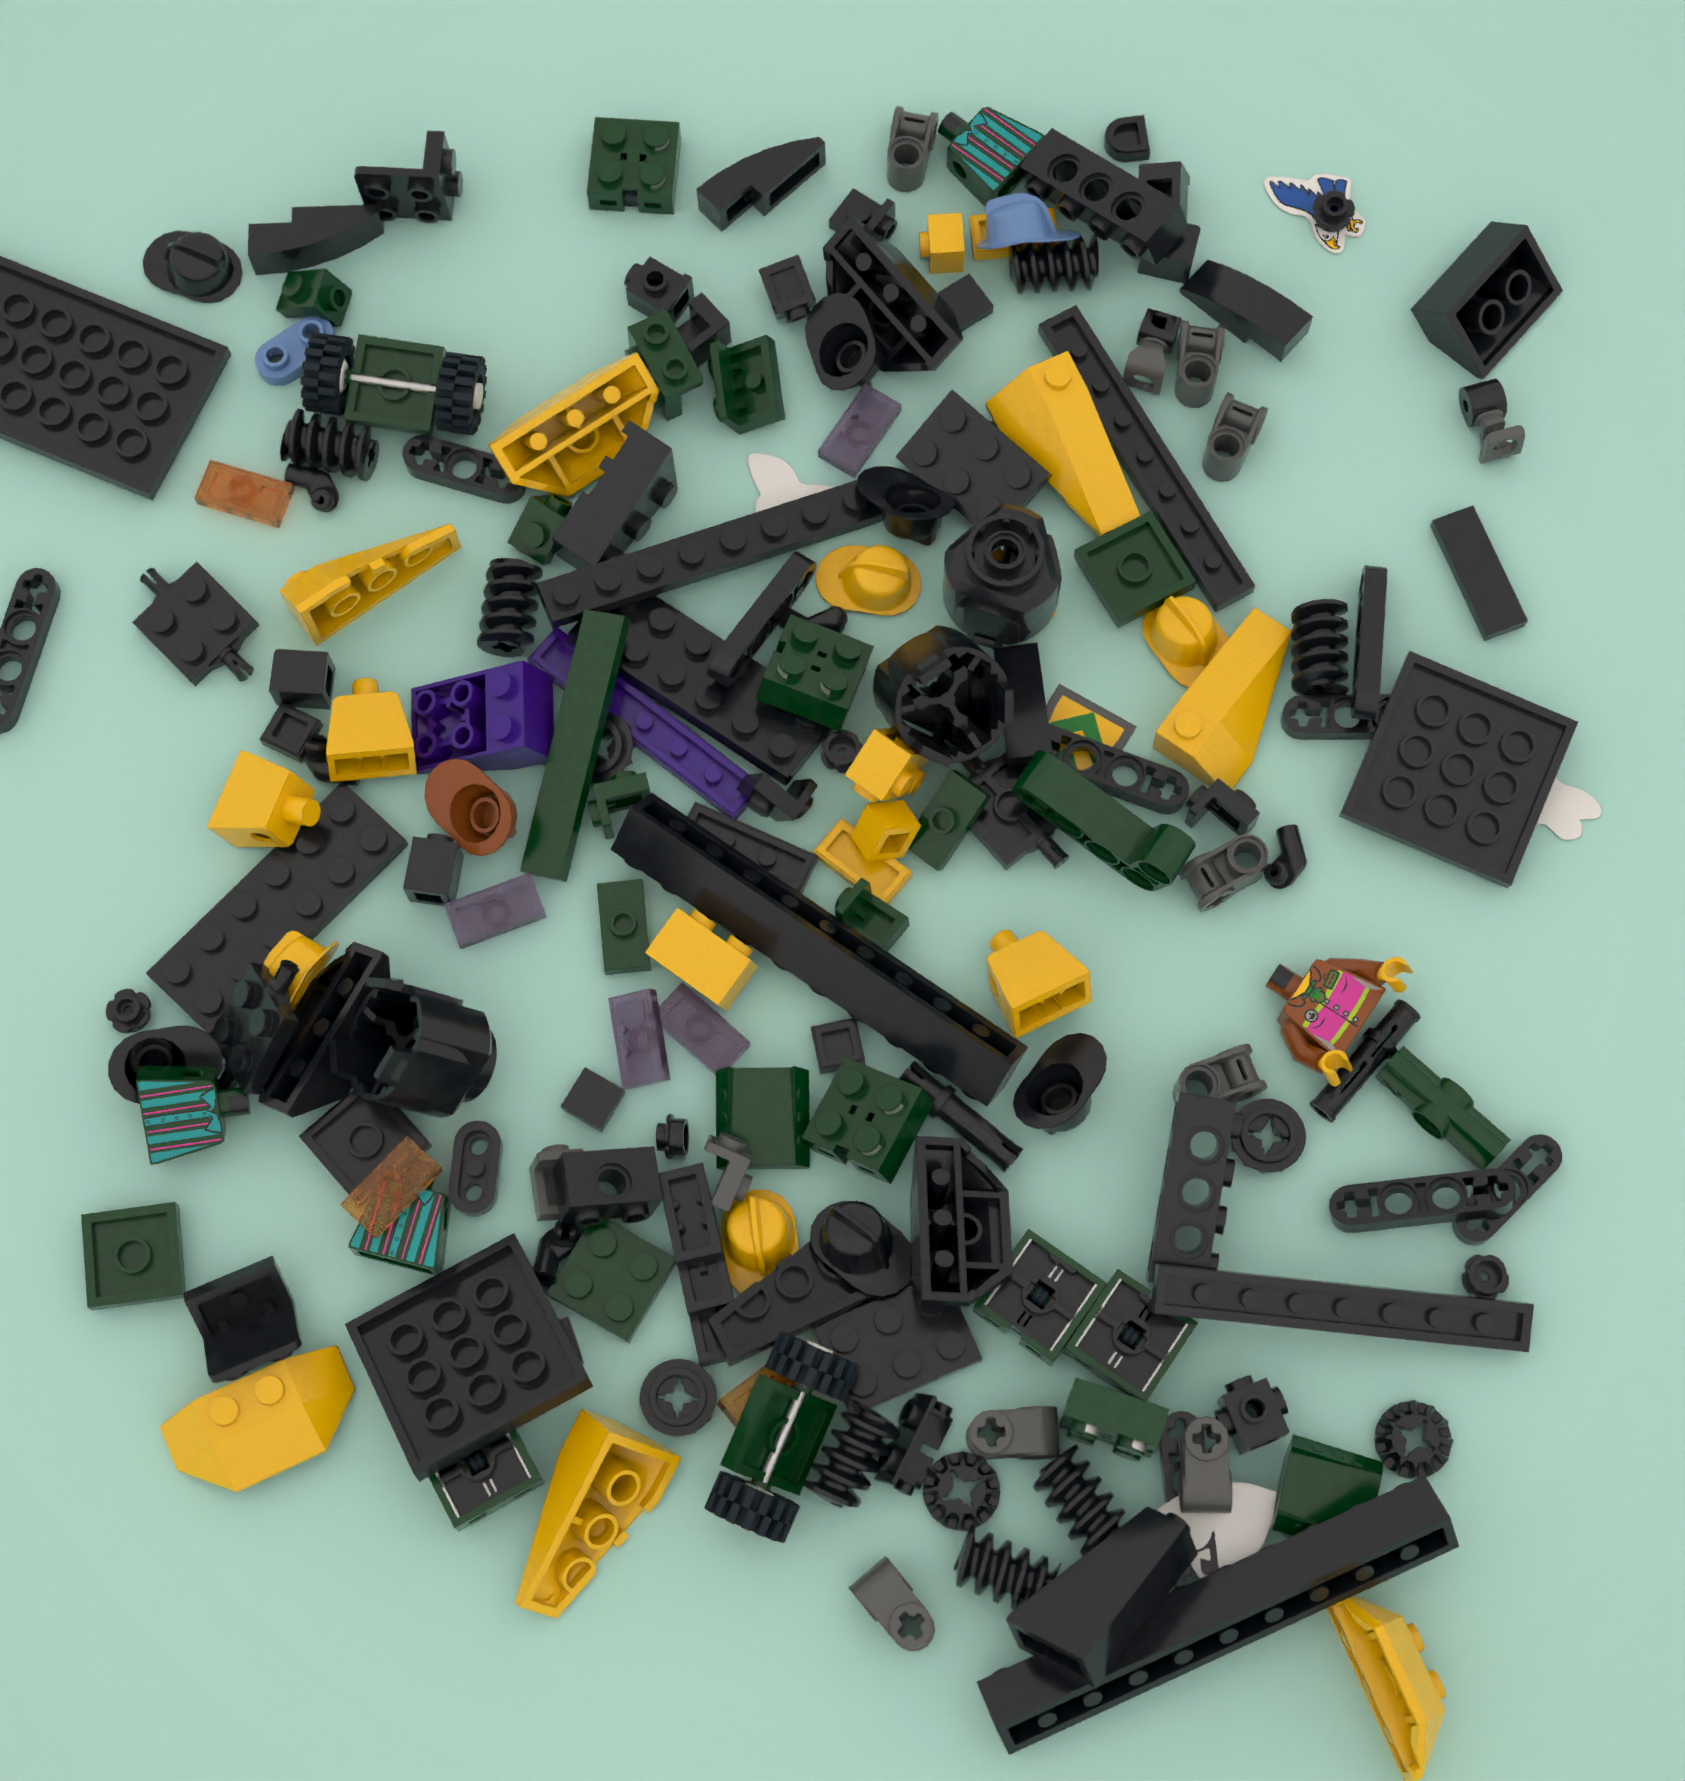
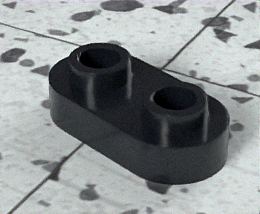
M473 1121L460 1128L455 1136L448 1190L449 1198L460 1213L471 1217L481 1216L490 1211L495 1205L498 1196L503 1143L497 1130L491 1124L484 1121ZM480 1140L487 1142L488 1148L485 1153L481 1155L472 1153V1146L475 1142ZM473 1186L481 1187L483 1191L482 1196L476 1201H470L466 1198L467 1191Z

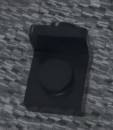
M854 188L829 219V228L837 232L850 216H855L886 241L891 238L897 227L895 202L887 198L880 205Z

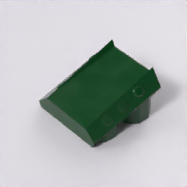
M728 1066L716 1070V1137L719 1138L720 1133L724 1132L736 1136L747 1143L745 1149L752 1152V1158L747 1169L810 1168V1147L801 1138L809 1124V1070L797 1066L780 1068H733ZM716 1155V1169L724 1170L728 1160Z
M1293 1434L1283 1460L1278 1482L1272 1530L1278 1531L1284 1537L1289 1538L1304 1531L1313 1524L1322 1523L1348 1511L1354 1505L1365 1503L1378 1497L1383 1473V1462Z

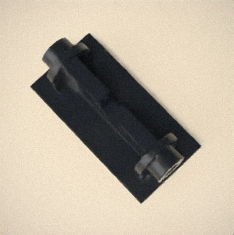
M916 1393L914 1398L909 1399L903 1406L898 1418V1423L900 1424L898 1430L901 1435L898 1439H893L892 1442L887 1444L891 1450L888 1456L878 1457L877 1462L880 1464L881 1469L876 1474L874 1480L895 1485L894 1489L910 1497L915 1489L920 1490L934 1459L919 1450L922 1444L934 1450H939L953 1422V1419L950 1418L953 1409L942 1402L936 1401L937 1397L934 1395Z

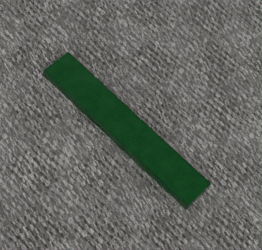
M584 609L520 872L567 882L631 621L626 616Z

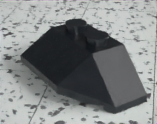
M850 216L823 246V257L826 261L827 295L834 293L849 294L860 302L866 312L874 337L881 348L882 361L880 369L882 372L935 371L964 340L955 313L900 250L855 216Z
M353 942L346 948L344 955L333 960L313 978L294 1011L299 1023L263 1087L258 1102L294 1118L347 1097L352 1088L351 1081L331 1074L329 1042L334 1038L348 1040L355 1014L365 997L373 989L365 986L367 977L390 978L388 955L374 948Z
M916 1136L910 1196L913 1289L921 1305L969 1307L1012 1277L1013 1260L1009 1192L986 1164L971 1152V1147L963 1138Z

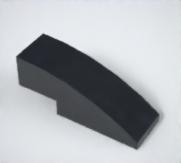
M820 137L796 140L767 148L739 160L718 172L696 189L699 211L721 232L752 206L765 217L826 164L825 142Z
M378 204L292 207L291 223L249 224L248 257L255 274H277L310 268L337 259L363 247L384 234V223Z
M1207 260L1179 291L1180 294L1220 325H1225V329L1246 344L1249 339H1252L1280 362L1307 335L1313 318L1308 312L1269 286L1240 271L1211 260Z

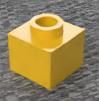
M962 213L927 215V231L919 232L920 258H928L929 274L964 272L965 248Z
M904 800L878 801L866 805L850 836L867 862L901 858L905 856L921 824Z

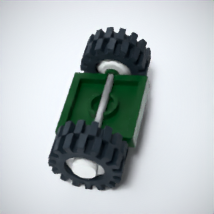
M314 332L312 337H310L308 341L309 348L306 347L304 353L306 360L302 363L304 372L300 383L303 385L300 391L301 398H303L302 405L306 411L337 416L344 414L346 423L347 421H352L356 425H368L376 428L430 436L433 434L434 423L439 431L474 435L478 431L481 413L484 410L483 400L486 398L485 385L487 384V376H485L487 365H485L486 360L482 356L447 352L443 346L358 334L355 351L354 341L350 337Z
M780 1331L765 1367L800 1384L793 1382L792 1386L759 1373L720 1463L725 1468L750 1477L752 1480H744L736 1475L720 1471L704 1508L747 1531L767 1537L773 1541L785 1543L800 1505L784 1498V1496L770 1491L771 1486L800 1495L803 1488L801 1482L803 1479H807L811 1465L816 1458L837 1408V1405L812 1395L811 1389L845 1402L860 1365L836 1355L834 1351L809 1340L806 1342Z

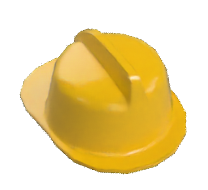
M850 545L830 551L821 560L816 571V587L821 597L831 606H838L848 611L880 616H895L906 612L916 603L921 592V576L916 565L894 548L887 545H874L871 547Z
M1189 596L1168 597L1162 606L1146 613L1142 622L1143 637L1150 649L1155 653L1168 673L1180 685L1187 688L1192 685L1229 639L1212 616L1208 607L1200 600Z
M290 931L286 933L268 954L263 965L267 966L269 973L273 977L282 960H290L297 964V968L300 969L288 989L289 1001L293 1011H295L312 980L331 960L339 947V942L335 941L326 948L297 931Z
M755 1189L748 1191L743 1202L733 1200L729 1212L725 1211L722 1216L721 1235L731 1284L739 1294L755 1282H760L776 1269L778 1263L788 1255H793L799 1250L796 1220L792 1208L782 1196L774 1192Z

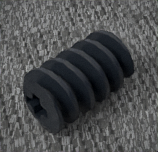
M1096 234L1091 236L1088 247H1086L1081 235L1073 240L1071 248H1069L1067 241H1056L1054 249L1051 248L1049 242H1039L1037 250L1034 249L1032 242L1022 243L1020 251H1017L1015 245L1009 246L1011 282L1014 283L1017 293L1023 294L1027 281L1031 282L1035 293H1040L1044 280H1048L1052 292H1057L1061 279H1065L1069 291H1074L1079 278H1082L1086 290H1091L1094 279L1098 277L1099 249Z
M297 409L292 420H289L280 447L281 461L291 459L293 464L301 466L307 462L310 468L318 470L324 466L325 470L329 473L335 474L340 470L343 476L350 478L357 474L360 480L366 482L374 473L379 455V442L372 439L371 426L364 425L359 436L355 435L354 422L347 421L341 432L338 431V419L331 417L324 428L322 427L321 414L314 413L308 424L305 423V412L302 409Z
M496 558L490 561V567L486 571L488 583L483 591L486 600L481 605V611L484 616L479 621V628L482 633L477 637V646L492 655L514 658L524 654L521 646L534 643V635L523 631V629L534 628L537 621L536 618L525 613L537 611L539 604L527 596L538 595L537 583L529 580L540 579L543 576V570L523 560Z
M1335 599L1312 600L1297 606L1292 611L1291 621L1294 626L1291 629V637L1294 643L1291 646V653L1294 660L1291 663V670L1294 677L1291 679L1292 690L1298 695H1346L1349 691L1348 687L1336 684L1348 678V670L1337 667L1348 662V654L1338 650L1348 645V637L1339 634L1348 628V621L1338 617L1348 612L1347 603Z
M851 1399V1401L859 1409V1412L854 1414L842 1411L840 1415L849 1426V1429L844 1431L833 1428L830 1432L839 1442L838 1448L825 1445L821 1448V1451L830 1462L828 1465L813 1462L811 1465L820 1479L818 1482L803 1479L801 1482L808 1490L840 1508H844L843 1505L859 1507L861 1499L853 1488L869 1490L871 1483L863 1474V1471L876 1474L881 1469L880 1464L872 1455L888 1456L891 1450L882 1438L896 1440L901 1435L889 1419L854 1399Z
M1075 1444L1039 1471L1040 1476L1033 1488L1036 1492L1052 1490L1045 1501V1505L1048 1508L1064 1506L1056 1520L1059 1524L1075 1522L1068 1537L1071 1540L1087 1538L1079 1551L1084 1556L1120 1528L1118 1524L1126 1511L1123 1507L1112 1511L1106 1509L1114 1495L1112 1492L1096 1495L1095 1491L1102 1479L1100 1476L1088 1479L1083 1477L1091 1463L1088 1459L1077 1463L1072 1462V1458L1079 1449L1077 1444Z
M970 1525L953 1568L956 1571L957 1587L962 1588L972 1577L975 1579L974 1593L980 1596L991 1585L993 1586V1602L998 1604L1007 1593H1010L1011 1609L1015 1610L1056 1578L1062 1563H1059L1049 1573L1048 1556L1042 1555L1034 1565H1030L1029 1548L1024 1547L1014 1558L1012 1557V1541L1005 1540L995 1550L993 1549L994 1534L987 1532L979 1542H975V1526Z

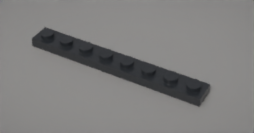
M1077 305L1040 323L1038 333L1053 357L1066 351L1069 352L1090 393L1115 455L1149 509L1157 518L1213 610L1217 612L1253 593L1255 584Z
M857 480L538 582L537 593L550 625L554 629L582 620L584 609L607 612L882 522L881 509L859 492L856 486Z
M1155 1263L1150 1312L1162 1315L1529 1352L1534 1304L1511 1300Z

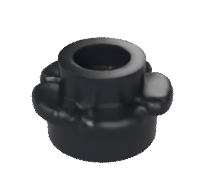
M1332 190L1327 192L1325 196L1319 195L1313 203L1314 218L1316 224L1322 230L1338 232L1348 226L1350 217L1354 216V203L1352 200L1346 199L1343 192ZM1336 207L1338 211H1330V208Z
M835 731L829 734L822 742L823 753L821 754V760L828 769H837L839 773H846L864 745L859 742L858 736L850 731ZM840 749H845L847 753L846 755L841 756L838 754V751Z
M133 989L118 991L114 995L115 999L109 1001L106 1006L107 1019L112 1021L113 1028L120 1033L137 1032L143 1029L151 1017V1002L143 992L135 993ZM127 1007H132L133 1011L131 1014H125Z
M668 1114L666 1123H658L656 1128L657 1150L665 1151V1156L668 1160L673 1159L674 1156H686L689 1148L687 1118H674L673 1114Z
M1475 1255L1465 1263L1464 1268L1466 1271L1462 1274L1461 1279L1468 1293H1474L1476 1297L1495 1299L1498 1293H1503L1507 1289L1509 1275L1504 1263L1498 1257L1493 1255ZM1482 1273L1488 1274L1489 1280L1487 1282L1481 1280Z

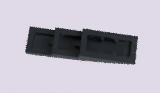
M699 1163L659 1173V1179L675 1262L680 1275L687 1313L690 1317L700 1366L705 1367L726 1362L708 1326V1322L711 1317L735 1298L714 1206L711 1205L712 1198L704 1164Z

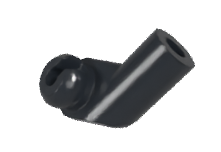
M292 463L288 464L284 476L285 484L307 489L311 498V505L315 510L330 512L337 507L339 492L328 472Z
M831 606L811 617L788 608L780 620L779 627L784 629L790 614L842 633L847 624L848 617L845 610L838 606Z
M320 734L308 736L304 740L305 750L302 752V756L313 776L322 782L340 784L342 781L330 782L326 756L327 738ZM360 779L343 782L346 785L358 786Z
M1295 824L1286 825L1276 830L1281 853L1272 864L1268 863L1265 867L1264 877L1276 889L1291 886L1307 865L1299 827Z
M558 1220L554 1228L546 1232L539 1240L533 1270L542 1286H551L555 1283L558 1264L572 1252L581 1237L580 1226H577L575 1221L560 1223V1220Z

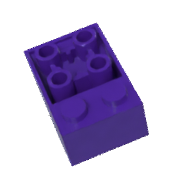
M521 660L411 688L412 739L417 774H430L441 762L451 759L467 760L482 771L513 770L546 763L554 734L553 676Z

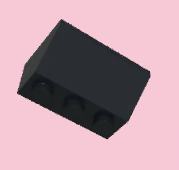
M1490 222L1411 308V311L1430 343L1475 377L1484 379L1563 290L1528 225Z

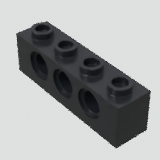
M1053 128L1049 130L1019 165L1027 182L1025 189L1029 194L1037 196L1042 202L1048 200L1053 203L1067 219L1076 221L1078 218L1083 221L1100 239L1106 241L1108 238L1116 241L1124 252L1133 259L1139 260L1142 257L1157 265L1189 228L1179 202Z
M1177 1091L1146 1273L1148 1282L1153 1283L1155 1263L1218 1270L1219 1253H1213L1212 1246L1214 1234L1223 1235L1227 1206L1219 1204L1222 1187L1231 1188L1235 1160L1227 1158L1230 1140H1239L1243 1113L1235 1111L1236 1102L1233 1100ZM1207 1131L1215 1136L1217 1142L1216 1149L1208 1157H1197L1191 1151V1140L1195 1134ZM1191 1179L1204 1180L1209 1188L1207 1198L1199 1204L1186 1202L1182 1195L1184 1185ZM1184 1226L1196 1227L1201 1234L1199 1245L1190 1251H1183L1177 1248L1174 1242L1176 1232Z

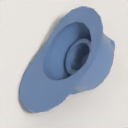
M1013 193L990 199L986 203V239L980 241L977 244V248L995 249L1020 243L1066 241L1079 238L1081 233L1073 230L1056 229L1045 203L1037 196L1028 193Z

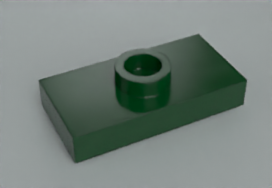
M951 770L920 816L918 822L921 824V827L908 849L937 871L943 870L991 798V795L959 771Z
M635 879L597 883L605 975L651 971L650 956L645 953L649 947L643 880Z

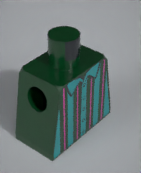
M990 107L982 108L969 123L952 111L944 117L938 128V133L951 142L947 148V168L984 207H986V203L990 199L1011 194L1021 183L1024 176L1019 165L1045 136L1039 131Z
M147 1065L138 1067L136 1085L150 1165L160 1164L223 1143L226 1135L225 1118L251 1114L249 1094L243 1093L240 1087L220 1090L215 1067Z
M411 1159L404 1183L382 1178L350 1239L348 1248L360 1257L433 1276L442 1272L451 1201L446 1194L432 1190L438 1166L424 1160Z

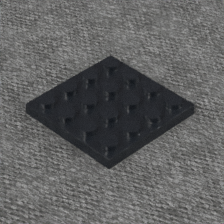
M1409 651L1339 817L1508 889L1512 885L1578 721Z
M514 1233L345 1324L411 1470L419 1482L594 1387Z

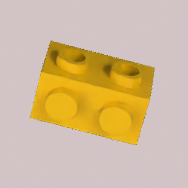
M892 728L874 729L845 773V776L855 782L852 787L853 790L871 802L875 803L877 799L887 801L903 798L906 794L912 796L921 786L926 777V773L922 769L929 759L918 755L917 751L906 744Z
M677 907L645 953L727 1012L759 967L748 958L753 950L732 935L729 936L726 942L712 932L716 924L696 909L690 915H687Z

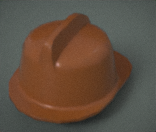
M451 759L441 762L431 771L425 783L424 795L428 812L435 822L469 854L486 856L495 853L505 844L508 838H513L518 831L515 828L517 821L516 804L510 794L496 785L480 768L467 760Z

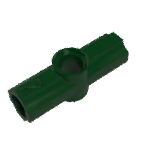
M1404 1046L1395 1053L1375 1077L1412 1110L1413 1118L1427 1133L1439 1140L1446 1139L1480 1170L1485 1169L1511 1141L1505 1133L1500 1131L1491 1121L1474 1108L1472 1098L1460 1085L1449 1078L1437 1076Z

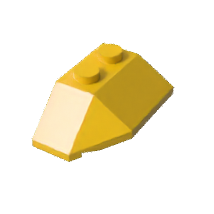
M635 352L587 374L522 415L488 446L512 484L569 497L605 473V471L599 468V465L605 456L613 460L627 439V435L621 431L628 420L647 431L659 389L639 354Z
M335 1345L288 1357L201 1396L163 1423L160 1428L178 1471L238 1493L327 1452L356 1388L339 1347Z
M1355 1596L1326 1608L1404 1781L1422 1779L1446 1711L1441 1699L1446 1698V1692L1434 1669L1427 1671L1421 1658L1420 1652L1424 1651L1425 1648L1418 1630L1413 1623L1406 1625L1402 1615Z

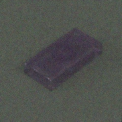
M864 383L818 449V457L855 478L900 414L902 404Z
M530 872L444 904L460 949L547 918Z
M683 982L651 1014L654 1022L715 1076L716 1070L728 1066L731 1067L751 1046L750 1041Z
M648 988L608 998L622 1088L634 1089L671 1080L656 989Z

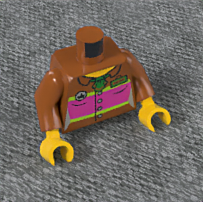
M1392 957L1385 962L1354 958H1329L1325 961L1316 959L1304 978L1280 963L1265 987L1288 1001L1277 1021L1281 1025L1280 1033L1293 1060L1317 1073H1324L1331 1086H1338L1341 1081L1335 1070L1345 1068L1349 1072L1353 1071V1067L1345 1052L1385 992L1386 988L1381 985L1387 982L1391 989L1397 993H1402L1407 988L1401 979L1395 978L1401 972L1413 973V970L1406 961L1400 957Z

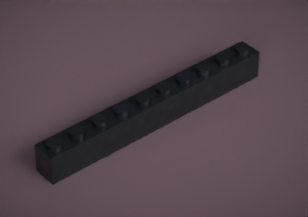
M650 793L630 807L610 849L622 857L630 867L641 870L660 883L665 891L679 896L704 916L732 932L742 943L754 947L770 958L778 968L789 971L808 984L816 994L827 997L842 1007L850 1017L865 1023L883 1035L891 1045L905 1050L921 1061L929 1071L940 1074L959 1087L967 1097L978 1100L985 1106H988L1005 1088L1027 1051L1028 1046L655 794Z
M1421 1476L1411 1482L1402 1483L1393 1490L1372 1500L1354 1505L1348 1511L1322 1523L1313 1524L1304 1531L1281 1542L1268 1545L1259 1552L1231 1565L1222 1566L1215 1572L1190 1584L1173 1589L1157 1607L1097 1688L1035 1656H1031L1008 1668L995 1671L992 1675L977 1681L978 1687L995 1728L1008 1754L1011 1755L1458 1548L1459 1544L1451 1518L1426 1476Z

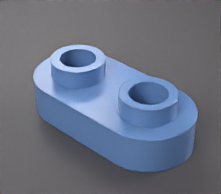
M308 316L260 346L255 355V364L261 378L270 385L284 386L302 376L304 372L302 363L306 360L304 353L306 347L309 348V339L306 338L307 334L319 332L335 335L332 325L319 316ZM275 355L283 356L279 362H270V359Z

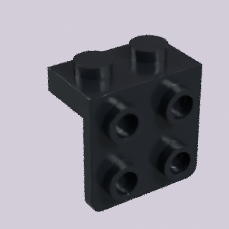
M427 131L423 169L358 166L355 168L354 179L363 204H378L383 221H393L396 218L417 219L424 223H435L439 220L452 221L455 197H461L462 172L456 171L455 149H449L444 131Z
M273 1255L183 1293L184 1302L204 1341L207 1373L212 1383L239 1379L250 1369L269 1361L277 1362L286 1359L302 1345L295 1301Z

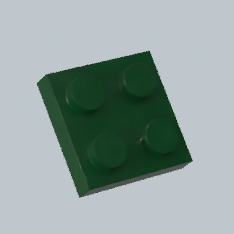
M1152 511L1074 550L1076 562L1117 628L1162 606L1168 597H1180L1195 589L1196 580Z
M176 1202L81 1215L87 1308L94 1311L184 1298L183 1293L186 1292L180 1209Z
M604 1219L598 1225L585 1228L558 1273L555 1283L551 1285L546 1294L551 1299L630 1343L675 1267V1257L612 1221Z

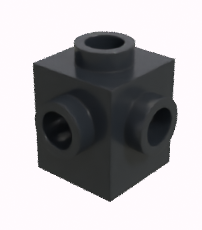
M1248 1375L1224 1386L1227 1393L1218 1399L1217 1403L1220 1409L1215 1410L1214 1415L1226 1428L1228 1437L1232 1436L1239 1455L1282 1439L1290 1433L1283 1415L1288 1413L1285 1399L1277 1386L1270 1387L1267 1377L1254 1382L1252 1376ZM1245 1407L1253 1408L1257 1418L1249 1416Z

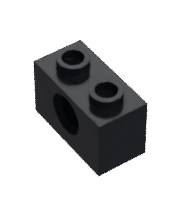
M654 1146L564 1152L553 1168L560 1223L575 1221L577 1226L588 1227L598 1225L604 1219L621 1218L624 1223L642 1222L652 1216L663 1200ZM599 1182H607L613 1185L618 1195L610 1196L605 1194L600 1189Z

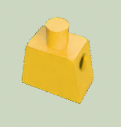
M358 679L352 684V695L337 696L333 699L326 746L330 782L417 774L414 743L399 695L393 691L379 692V684L374 679Z
M240 750L207 828L235 847H289L293 844L301 825L311 827L318 822L321 808L318 801L312 799L314 788L293 772L247 751Z
M1003 930L991 939L990 949L993 953L989 954L986 958L988 983L1015 1039L1092 1002L1090 971L1046 932L1037 931L1018 940L1011 930Z

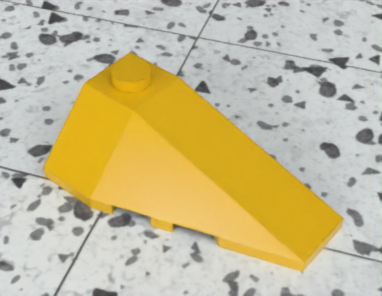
M1068 351L1028 367L986 402L985 407L995 426L1052 475L1048 483L1064 497V502L1099 537L1140 517L1090 393Z
M450 523L315 565L308 571L297 572L286 581L285 586L279 592L286 607L313 643L318 646L461 548L457 532Z
M1254 607L1157 729L1153 749L1209 787L1219 778L1233 790L1253 762L1291 631Z
M581 1409L559 1452L515 1603L521 1608L557 1619L595 1576L596 1564L613 1544L619 1548L629 1537L625 1531L641 1512L645 1510L650 1513L658 1504L682 1457L618 1421Z

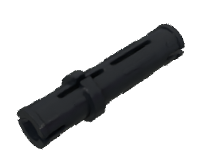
M1401 999L1396 1000L1394 1006L1374 1029L1368 1028L1362 1035L1364 1041L1349 1057L1353 1071L1349 1072L1345 1068H1339L1337 1075L1341 1083L1336 1087L1327 1083L1318 1096L1309 1103L1311 1108L1326 1121L1334 1122L1336 1116L1363 1087L1364 1083L1385 1058L1391 1059L1397 1052L1396 1045L1410 1028L1420 1020L1419 1013ZM1391 1029L1389 1035L1384 1039V1041L1375 1049L1373 1054L1370 1056V1053L1373 1051V1049L1382 1041V1039ZM1359 1066H1361V1068L1357 1071V1073L1351 1078V1080L1346 1084V1086L1339 1092L1340 1088L1345 1084V1082L1351 1077V1075L1356 1071V1069H1357Z
M913 1061L909 1066L910 1069L907 1068L899 1079L922 1088L933 1100L934 1104L928 1115L933 1119L938 1117L1005 1173L1022 1153L1023 1148L1007 1138L955 1095L957 1090L950 1084L947 1087L923 1069L919 1063Z

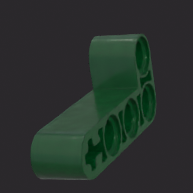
M1037 750L1012 787L1013 794L1025 805L1127 880L1147 891H1156L1170 886L1196 847L1194 840L1187 833L1173 825L1160 824L1152 828L1069 765L1046 751Z

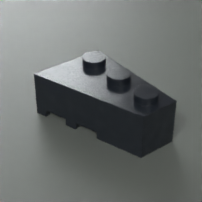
M628 420L621 431L627 435V439L615 458L612 460L605 456L599 465V468L605 471L604 475L589 494L582 491L552 538L556 555L577 570L625 555V550L633 540L638 542L646 535L651 526V518L660 507L666 508L677 494L678 487L672 448L630 420Z

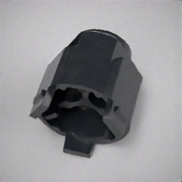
M1002 504L988 516H984L948 547L944 557V604L955 625L963 632H966L967 636L975 644L992 649L1002 647L1003 644H1017L1037 635L1052 619L1059 601L1062 575L1052 535L1047 534L1044 520L1040 515L1020 506ZM1003 546V560L997 562L992 557V552L996 548Z
M936 625L929 631L904 643L889 658L877 665L873 680V694L876 707L883 713L890 727L906 744L913 747L918 755L935 763L949 767L951 763L967 761L980 755L999 738L1006 724L1014 723V690L1007 683L1004 671L977 644L956 629ZM937 676V681L931 683L930 686L917 687V682L924 685ZM903 720L933 733V736L931 737L908 726Z
M367 977L365 986L373 989L365 997L355 1014L348 1040L334 1038L329 1042L331 1074L350 1080L354 1091L366 1100L437 1118L451 1116L458 1110L462 1102H469L477 1098L490 1082L497 1058L495 1037L490 1030L485 1013L462 1006L463 1000L404 984L402 979Z

